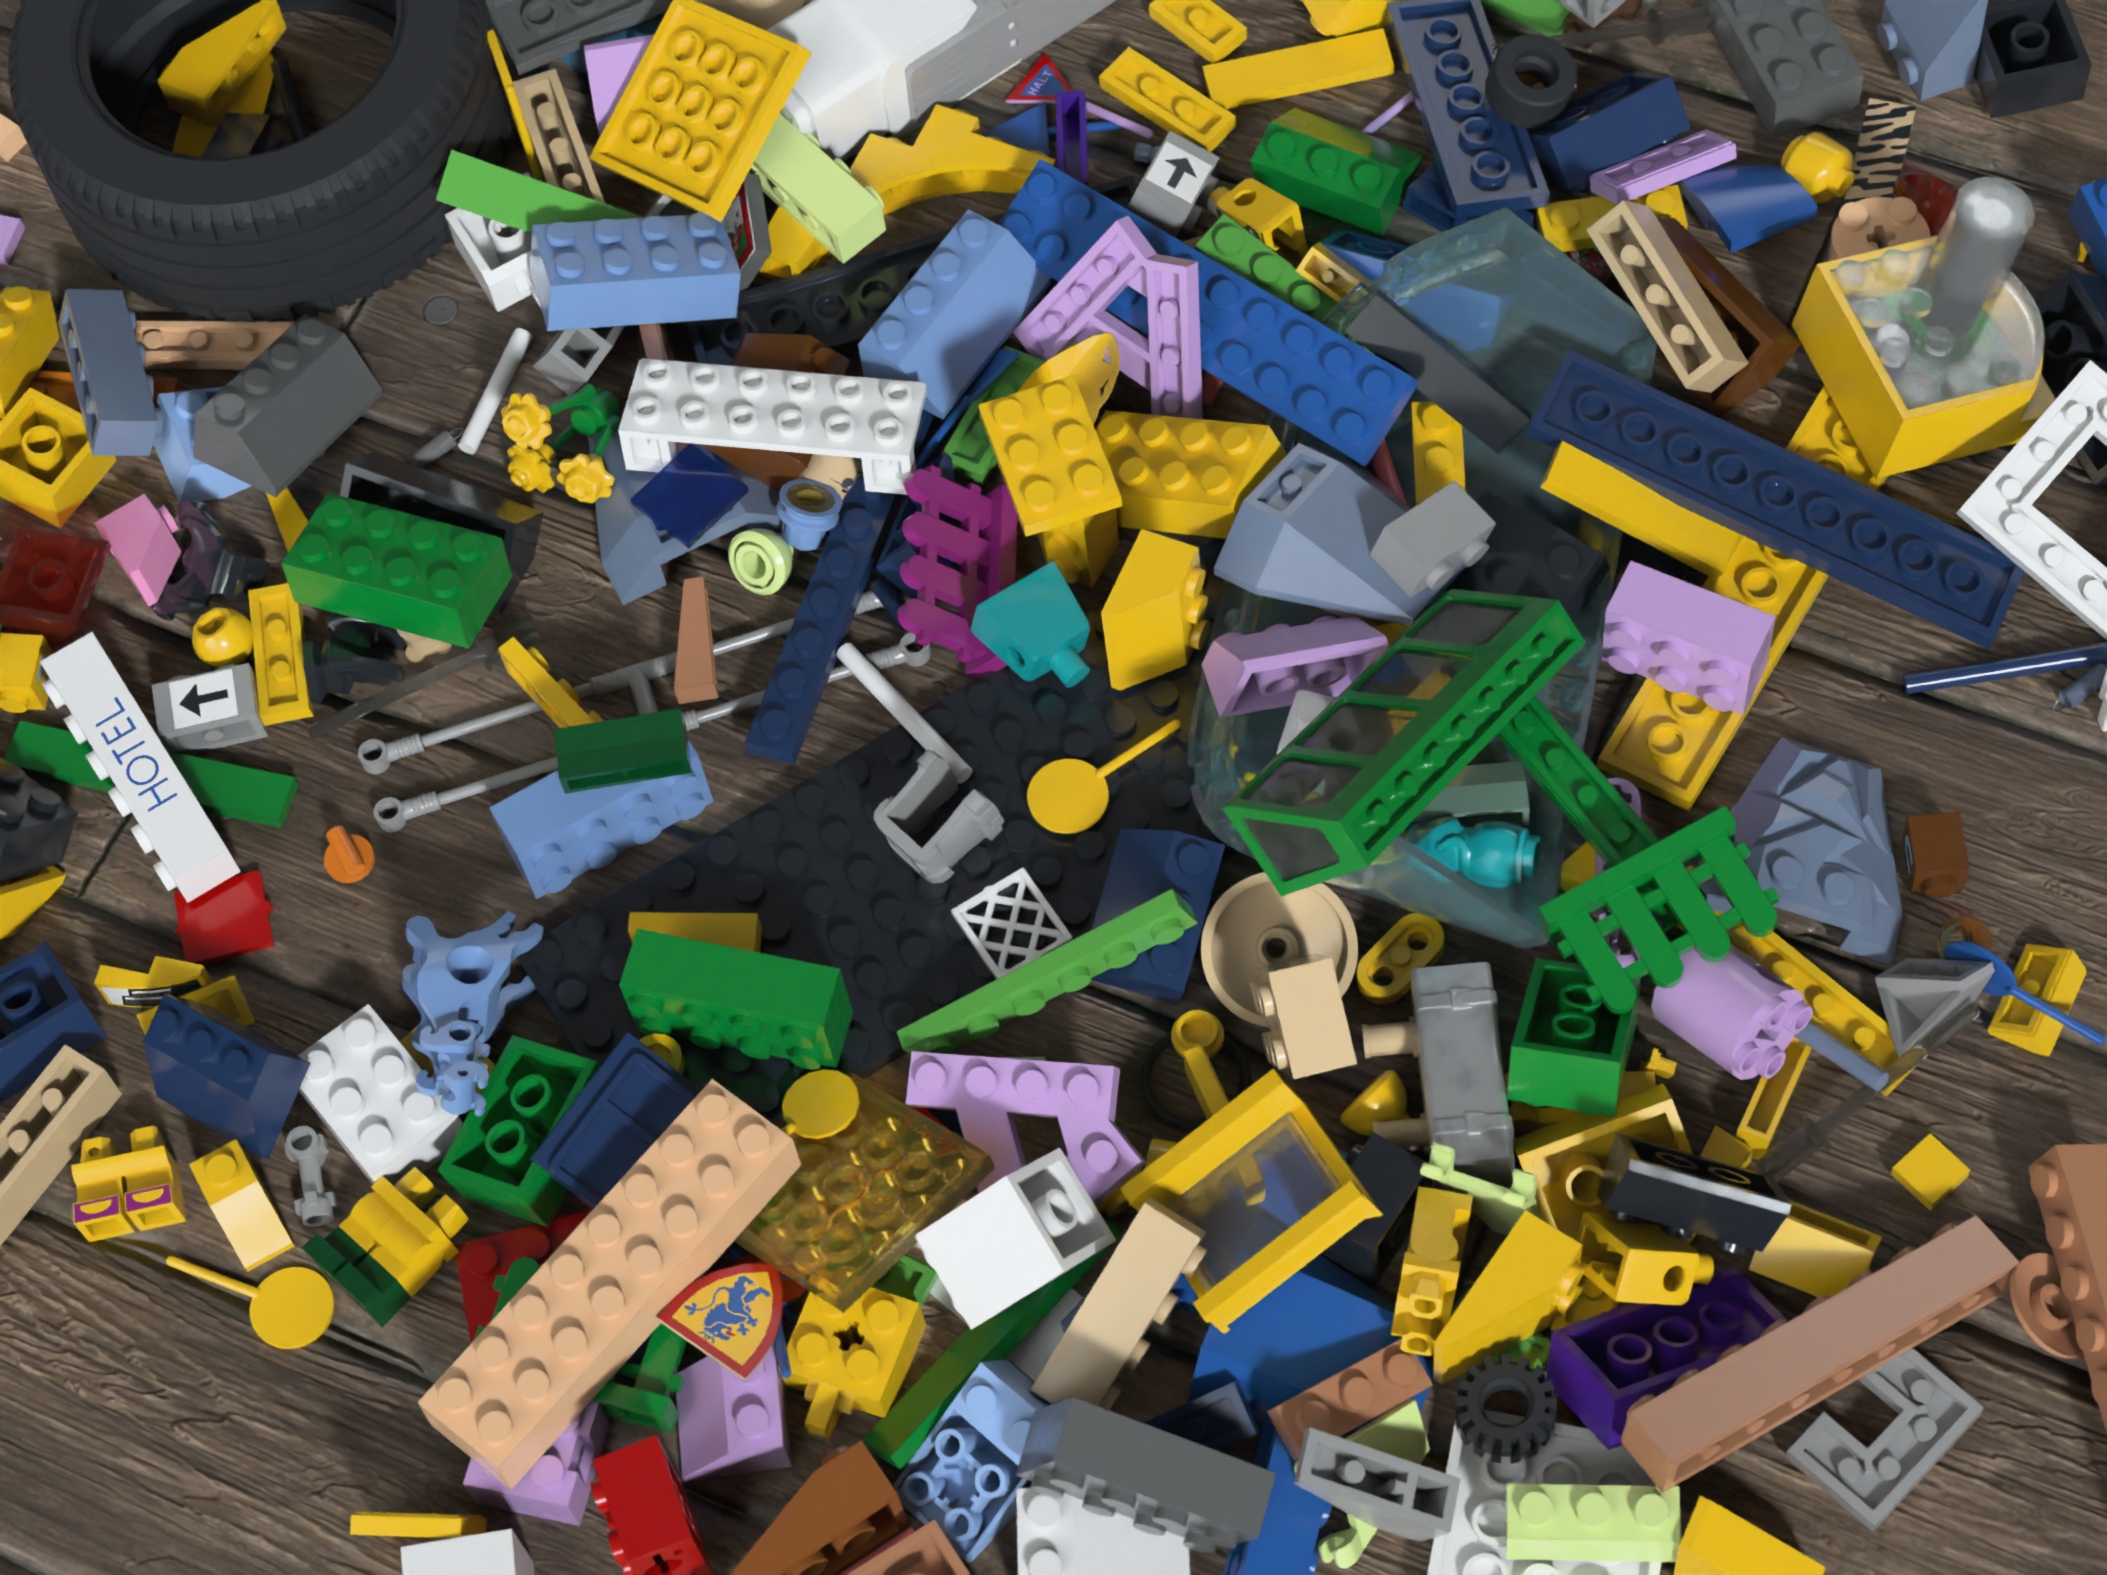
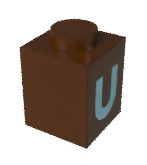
M1960 812L1907 816L1902 835V845L1910 895L1926 894L1931 898H1943L1955 892L1963 891L1969 871V863Z

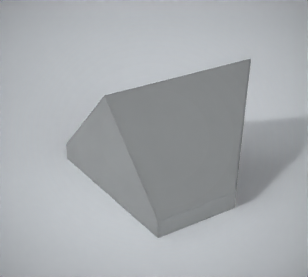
M1906 958L1875 977L1898 1059L1963 1020L1994 974L1993 962Z

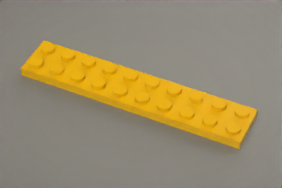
M1824 385L1786 449L1879 492L1887 477L1879 479L1874 477ZM1739 534L1724 574L1718 580L1708 576L1701 588L1776 616L1768 665L1744 716L1733 711L1723 712L1716 710L1700 698L1684 692H1670L1658 685L1656 681L1646 678L1598 757L1597 768L1618 778L1626 779L1633 783L1634 786L1689 812L1829 575Z

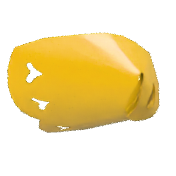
M1108 332L1091 336L1053 356L1029 376L1018 392L1074 375L1094 424L1098 417L1099 409L1111 394L1119 373L1120 357L1114 335ZM1107 347H1108V355H1107V356L1110 358V364H1108V362H1106V361H1103V359H1104V357H1105V354H1106V349H1107ZM1105 385L1103 395L1101 396L1100 389Z

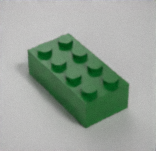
M331 493L326 494L281 563L293 599L297 603L468 649L513 577L504 544L500 537Z
M638 928L619 984L636 1027L646 1035L665 1034L669 1037L672 1035L687 1038L695 1045L706 1049H718L720 1045L740 1049L743 1054L755 1059L764 1060L770 1058V1055L790 1059L793 1064L810 1070H817L820 1066L837 1069L853 1015L839 968Z

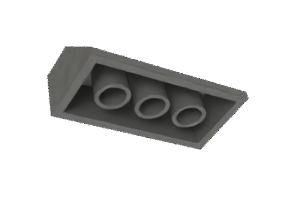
M304 314L195 413L193 458L277 497L382 396V388L345 333Z

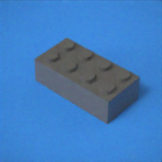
M1694 0L1772 139L1859 109L1864 73L1821 0Z
M1071 1396L1034 1411L1016 1475L1032 1481L1031 1489L1040 1494L1055 1498H1063L1064 1493L1083 1500L1082 1508L1089 1512L1107 1517H1113L1115 1512L1133 1518V1527L1154 1535H1165V1532L1168 1531L1184 1537L1183 1545L1189 1549L1206 1554H1215L1216 1549L1236 1548V1545L1259 1538L1276 1473Z

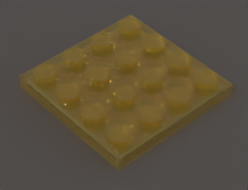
M850 1071L845 1075L849 1076L856 1085L860 1100L854 1119L845 1129L833 1136L811 1139L803 1138L794 1132L790 1135L793 1138L801 1166L734 1240V1242L843 1313L918 1242L916 1237L919 1232L947 1215L995 1169L989 1153Z

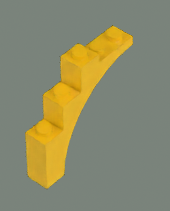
M936 104L913 147L897 138H884L870 133L850 171L853 178L861 186L865 187L868 185L879 194L885 206L882 210L883 216L909 204L943 195L971 192L1018 194L1039 159L1055 168L1057 166L1056 160L1049 158L1042 152L1035 150L1027 151L1009 145L997 137L981 136L978 117H974L962 109H950ZM778 206L768 224L772 252L761 267L760 274L775 281L818 269L822 262L832 253Z

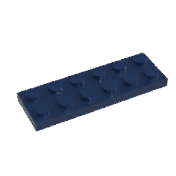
M1408 0L1387 3L1386 19L1454 218L1547 207L1550 192L1527 129L1505 122L1492 110L1486 98L1485 80L1498 49L1480 0Z

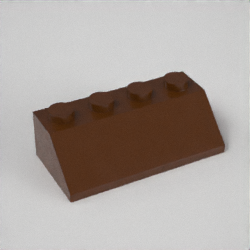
M1656 216L1749 363L1711 393L1687 389L1713 416L1720 417L1773 381L1802 343L1675 218ZM1607 266L1596 282L1633 306L1635 321L1632 334L1683 385L1612 270Z

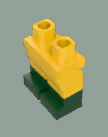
M416 1167L394 1185L381 1176L371 1186L374 1192L362 1197L353 1207L350 1216L325 1239L316 1233L301 1247L318 1268L382 1328L437 1272L443 1260L448 1263L459 1252L450 1239L469 1220L462 1209L445 1194L424 1214L421 1209L439 1191Z

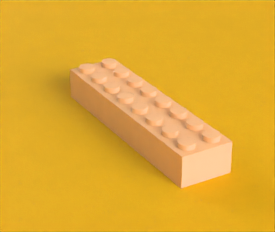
M712 1079L417 1402L431 1426L512 1490L660 1324L657 1321V1317L669 1303L690 1284L699 1280L801 1166L793 1138Z

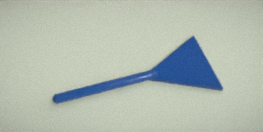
M1004 349L997 351L978 375L970 392L961 398L915 459L916 470L921 469L965 409L1020 355L1018 352Z

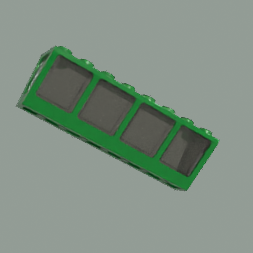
M1460 589L1448 590L1222 809L1280 896L1366 868L1586 642L1557 599Z

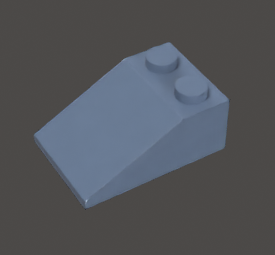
M1886 0L1884 2L1881 24L1877 26L1879 42L1885 51H1891L1897 61L1898 72L1902 82L1906 86L1911 85L1919 101L1972 83L1988 0Z

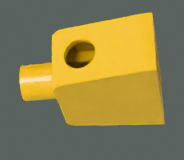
M1592 1212L1583 1213L1576 1241L1582 1244L1580 1265L1585 1268L1583 1274L1613 1300L1618 1302L1684 1305L1689 1300L1692 1285L1706 1286L1709 1284L1713 1276L1714 1263L1710 1254L1698 1252L1682 1238L1662 1231L1660 1229L1661 1225L1645 1222L1630 1224L1608 1215Z

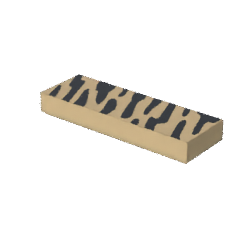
M1869 98L1852 169L1855 179L1851 188L1845 194L1843 206L1846 203L1872 197L1895 198L1915 118L1916 106Z

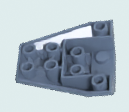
M619 428L613 433L602 456L605 470L615 478L614 484L610 486L612 494L608 498H598L595 501L601 563L622 605L667 585L660 566L661 564L739 527L746 525L747 529L764 528L776 533L781 531L783 521L778 517L776 506L780 500L779 492L700 444H696L694 446L695 450L682 455L677 453L678 461L674 474L626 470L618 432ZM601 433L588 435L590 454H592Z
M1298 443L1243 500L1215 563L1214 575L1256 595L1411 626L1439 598L1466 566L1462 563L1456 567L1451 577L1436 590L1432 591L1429 587H1426L1410 598L1370 556V553L1384 527L1411 508L1367 469L1326 450Z

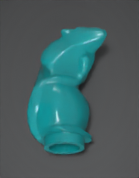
M1444 816L1433 819L1422 827L1412 824L1405 837L1403 848L1408 864L1419 863L1426 871L1433 875L1447 878L1452 877L1456 871L1461 870L1467 879L1476 884L1490 888H1503L1515 885L1516 883L1522 884L1525 877H1536L1540 861L1541 841L1540 836L1530 835L1528 828L1523 829L1512 822L1486 820L1477 823L1473 827H1463L1454 816Z

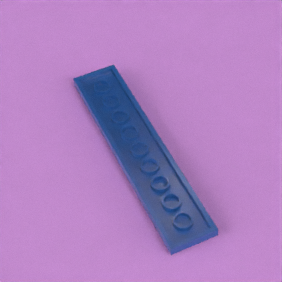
M1039 159L999 223L1000 226L1010 231L1036 261L1035 268L1059 283L1116 220L1129 216L1157 254L1198 261L1201 369L1366 468L1417 388L1419 382L1066 173ZM1127 286L1105 311L1149 337L1147 298L1130 286Z

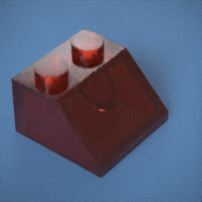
M19 527L0 573L1 633L43 635L49 646H52L79 630L111 548L109 541Z

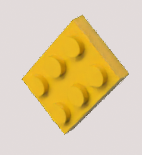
M1074 375L978 405L981 420L1025 537L1122 506L1120 491Z

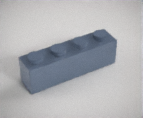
M66 289L58 325L92 455L150 456L154 437H160L162 433L163 416L161 409L155 408L153 404V378L151 375H146L144 371L145 352L143 343L137 342L135 338L136 318L134 311L127 309L123 290Z

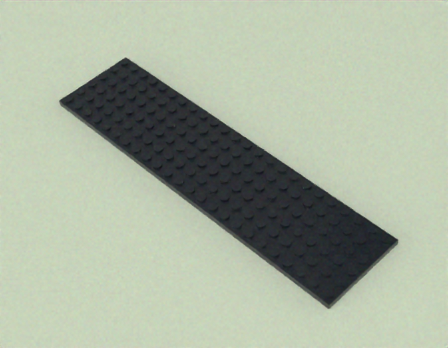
M1525 355L1487 377L1532 413L1527 424L1499 455L1462 426L1465 490L1476 502L1485 489L1559 527L1602 553L1611 565V568L1574 624L1584 640L1589 639L1604 629L1606 608L1630 561L1683 580L1684 576V580L1695 574L1691 572H1699L1689 565L1540 488L1555 448L1527 436L1526 433L1550 384ZM1411 422L1387 436L1385 440L1406 503L1412 509L1415 507ZM1352 459L1347 460L1364 469H1367L1373 476L1377 478L1371 460L1367 464L1366 468L1358 464L1357 462L1353 461ZM1215 538L1199 547L1200 568L1205 570L1202 590L1203 595L1208 597L1205 620L1210 622L1209 633L1203 647L1200 650L1194 648L1186 666L1121 691L1111 688L1101 611L1105 605L1103 604L1085 615L1091 629L1084 649L1078 654L1088 665L1090 671L1076 685L1066 688L1053 670L1048 671L1033 681H1025L1009 666H1006L999 671H989L919 713L972 768V774L965 782L958 783V790L947 802L945 801L928 815L908 836L922 848L944 825L961 804L962 800L973 789L984 794L997 807L1004 819L1001 825L1003 830L992 841L985 837L951 867L955 873L945 882L933 884L919 875L892 849L886 836L879 830L874 820V812L879 804L891 796L895 798L918 770L919 763L917 760L926 752L920 743L900 724L544 934L541 941L535 947L519 955L516 959L533 982L536 991L576 1054L597 1061L601 1066L626 1032H629L638 1040L648 1036L636 1027L619 986L633 944L628 933L630 912L758 913L762 925L760 953L839 968L841 970L853 1015L837 1069L820 1066L817 1070H810L793 1064L790 1059L771 1055L768 1059H755L743 1054L740 1049L722 1045L718 1049H706L695 1045L690 1039L672 1035L670 1037L679 1044L685 1060L683 1076L700 1090L712 1079L781 1130L787 1125L783 1118L782 1103L786 1092L796 1080L810 1072L826 1069L839 1071L849 1076L856 1085L907 1054L901 1046L896 1031L996 980L951 914L953 908L979 894L986 886H992L1024 867L1074 940L1092 929L1120 829L1176 830L1224 844L1225 848L1221 862L1247 847L1222 808L1249 783L1244 779V775L1247 772L1258 774L1277 755L1278 745L1291 706L1219 718L1201 664L1213 640L1224 634L1240 632L1243 635L1263 632L1265 629L1277 624H1288L1290 627L1310 624L1312 621L1323 616H1335L1337 619L1342 617L1314 606L1256 595L1214 575L1215 563L1226 539ZM1448 586V588L1442 594H1444L1448 590H1451L1452 588ZM1463 603L1466 611L1487 643L1508 624V622L1478 604ZM1449 662L1440 670L1442 678L1450 677L1452 679L1456 675ZM1178 719L1181 722L1179 729L1104 777L1109 791L1108 805L1100 820L1090 828L1072 834L1056 833L1042 827L1031 815L1027 802L1028 787L1033 776L1045 765L1061 759H1078L1099 769L1172 720ZM1384 726L1356 754L1368 756L1377 754L1388 743ZM1344 765L1337 773L1331 795L1341 790L1363 767ZM1014 883L998 892V896L1015 898L1019 884ZM1026 886L1022 900L1037 902ZM981 902L968 910L967 914L984 917L988 902ZM995 903L992 918L1009 921L1013 906ZM1020 908L1017 923L1034 926L1038 911ZM1045 913L1042 927L1056 929ZM967 922L979 939L982 924ZM989 926L986 941L1003 944L1007 929ZM1014 930L1011 946L1029 948L1032 933ZM1039 935L1036 950L1044 949L1056 942L1057 938ZM986 949L998 966L1001 952ZM1008 953L1005 969H1010L1024 961L1026 956Z

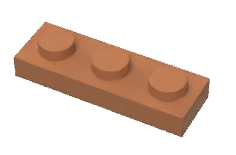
M1400 1339L1267 1411L1293 1461L1295 1462L1299 1459L1306 1428L1311 1427L1340 1437L1433 1386L1417 1355L1403 1352L1400 1349Z

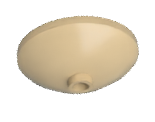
M1265 872L1248 876L1227 889L1211 908L1201 935L1200 955L1202 968L1215 996L1227 1009L1238 1017L1264 1027H1269L1267 1017L1264 1014L1261 1015L1260 1012H1256L1249 986L1250 981L1258 980L1255 968L1316 953L1332 957L1342 998L1353 979L1358 960V939L1353 920L1343 902L1331 889L1323 883H1319L1280 896ZM1273 938H1281L1285 943L1284 953L1276 958L1269 956L1266 950L1267 943Z

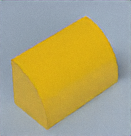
M1790 1201L1792 1205L1787 1218L1763 1252L1755 1250L1748 1269L1816 1297L1827 1294L1831 1298L1845 1290L1847 1285L1857 1275L1870 1270L1882 1236Z

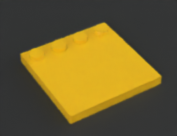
M673 0L589 159L614 173L722 222L812 53L797 43L697 1Z

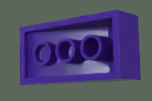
M1733 1266L1714 1273L1711 1281L1706 1286L1692 1285L1689 1300L1684 1305L1630 1303L1552 1331L1546 1381L1551 1379L1555 1388L1554 1391L1600 1442L1610 1450L1623 1445L1620 1441L1628 1418L1627 1412L1637 1400L1648 1394H1653L1655 1397L1671 1389L1675 1381L1689 1370L1698 1369L1701 1372L1715 1364L1720 1355L1733 1345L1742 1344L1745 1347L1759 1339L1763 1331L1772 1323L1780 1319L1789 1321Z

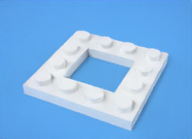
M2090 360L1956 514L2107 640V568L2032 506L2034 501L2092 435L2107 446V373Z

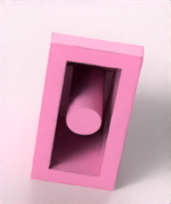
M144 493L94 524L116 561L147 605L151 606L158 602L181 550L172 536L179 528L164 505L156 509Z

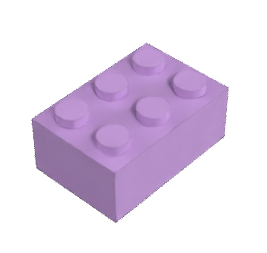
M1630 561L1606 608L1601 660L1608 662L1614 669L1622 673H1636L1654 680L1658 685L1670 692H1684L1704 700L1707 705L1723 712L1733 711L1744 716L1768 665L1776 616Z

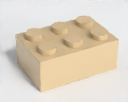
M1316 953L1255 968L1258 980L1250 981L1249 986L1256 1012H1260L1261 1015L1264 1014L1267 1017L1270 1031L1261 1033L1269 1064H1272L1273 1067L1277 1066L1279 1071L1292 1079L1357 1064L1332 957Z

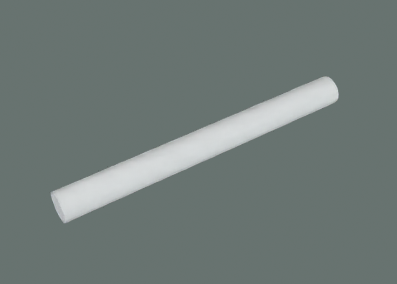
M845 643L838 649L837 658L926 751L928 749L935 751L949 764L957 778V783L965 782L971 776L972 768L852 643Z

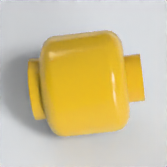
M1813 132L1806 136L1800 135L1796 137L1786 148L1782 156L1781 167L1805 188L1815 203H1826L1835 196L1842 197L1851 188L1855 179V174L1852 172L1854 165L1853 154L1848 148L1821 132Z

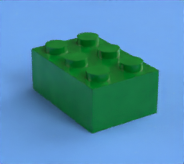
M1536 958L1511 1045L1507 1100L1525 1102L1536 1107L1552 1106L1578 1110L1588 1115L1604 1114L1615 1116L1636 1029L1641 978L1632 982L1636 989V1003L1634 1007L1627 1013L1616 1014L1609 1011L1602 1000L1594 1004L1590 1002L1585 994V989L1592 986L1580 964Z
M512 1035L489 1076L488 1085L480 1093L486 1101L485 1113L481 1116H476L475 1109H471L437 1171L464 1199L549 1227L568 1189L532 1162L530 1158L575 1100L576 1094L582 1091L598 1070L600 1064L597 1061Z

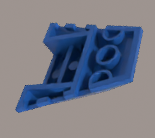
M1262 1216L1240 1248L1231 1273L1281 1235L1284 1230ZM1319 1254L1229 1324L1230 1330L1227 1333L1223 1334L1210 1323L1200 1349L1187 1403L1239 1380L1256 1421L1262 1422L1263 1414L1268 1410L1402 1339V1336L1391 1335L1396 1304ZM1434 1353L1431 1356L1416 1354L1431 1382H1433ZM1430 1387L1411 1397V1399L1416 1400L1420 1413ZM1382 1414L1358 1426L1357 1428L1347 1432L1345 1435H1350L1354 1433L1355 1431L1370 1423L1374 1419L1378 1418Z

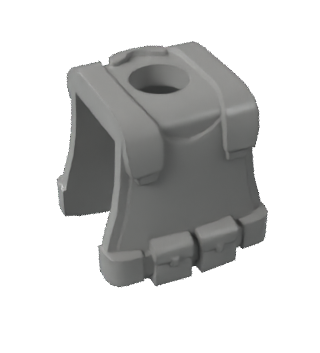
M928 749L917 760L919 763L918 770L895 798L891 796L879 804L874 812V820L879 830L886 836L892 849L924 879L936 884L948 880L955 873L951 867L985 837L992 841L1003 830L1001 825L1004 819L997 807L984 794L973 789L962 800L961 804L944 825L922 848L912 840L908 834L945 801L947 802L958 790L957 778L949 764L935 751Z

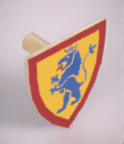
M750 1263L717 1270L693 1282L677 1295L657 1317V1321L706 1354V1357H711L736 1376L746 1381L773 1345L782 1318L783 1289L776 1263Z

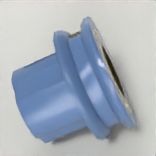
M798 479L789 481L780 489V500L776 506L777 515L783 521L781 536L788 545L799 550L810 551L818 549L824 542L826 531L831 530L838 523V513L842 507L841 496L835 489L815 480Z

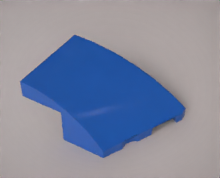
M1721 164L1670 184V186H1679L1683 205L1689 202L1706 229L1713 226L1729 253L1816 218L1818 205L1805 188L1791 174L1775 165Z

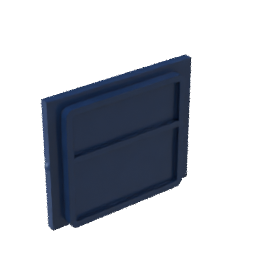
M626 1032L582 1091L576 1094L575 1100L543 1140L530 1160L594 1209L701 1090L633 1035Z

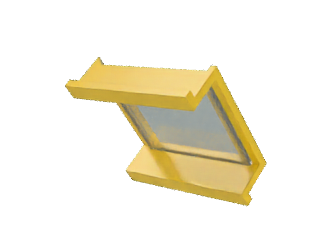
M1274 1068L1120 1188L1129 1204L1138 1212L1148 1199L1153 1198L1207 1232L1199 1245L1208 1251L1191 1278L1185 1277L1199 1298L1193 1302L1197 1311L1207 1323L1211 1322L1223 1334L1230 1330L1229 1324L1364 1219L1383 1215L1307 1104L1285 1083Z

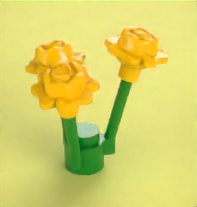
M589 383L579 392L548 406L539 405L532 393H527L524 396L520 393H513L510 396L508 405L501 409L504 432L511 440L516 441V444L507 450L508 456L511 459L507 471L511 474L513 483L516 486L523 487L527 492L536 488L540 492L545 493L548 489L555 486L550 475L551 469L549 464L556 458V452L578 432L583 435L601 433L592 454L584 455L580 453L572 459L561 460L559 464L561 471L557 475V480L565 486V490L570 497L576 498L580 502L594 503L598 498L610 497L612 494L610 486L614 484L615 478L605 470L602 456L613 433L619 428L621 418L618 417L620 407L616 397L605 388L593 387ZM573 406L572 423L548 445L543 444L544 438L552 433V428L547 423L550 421L551 416Z

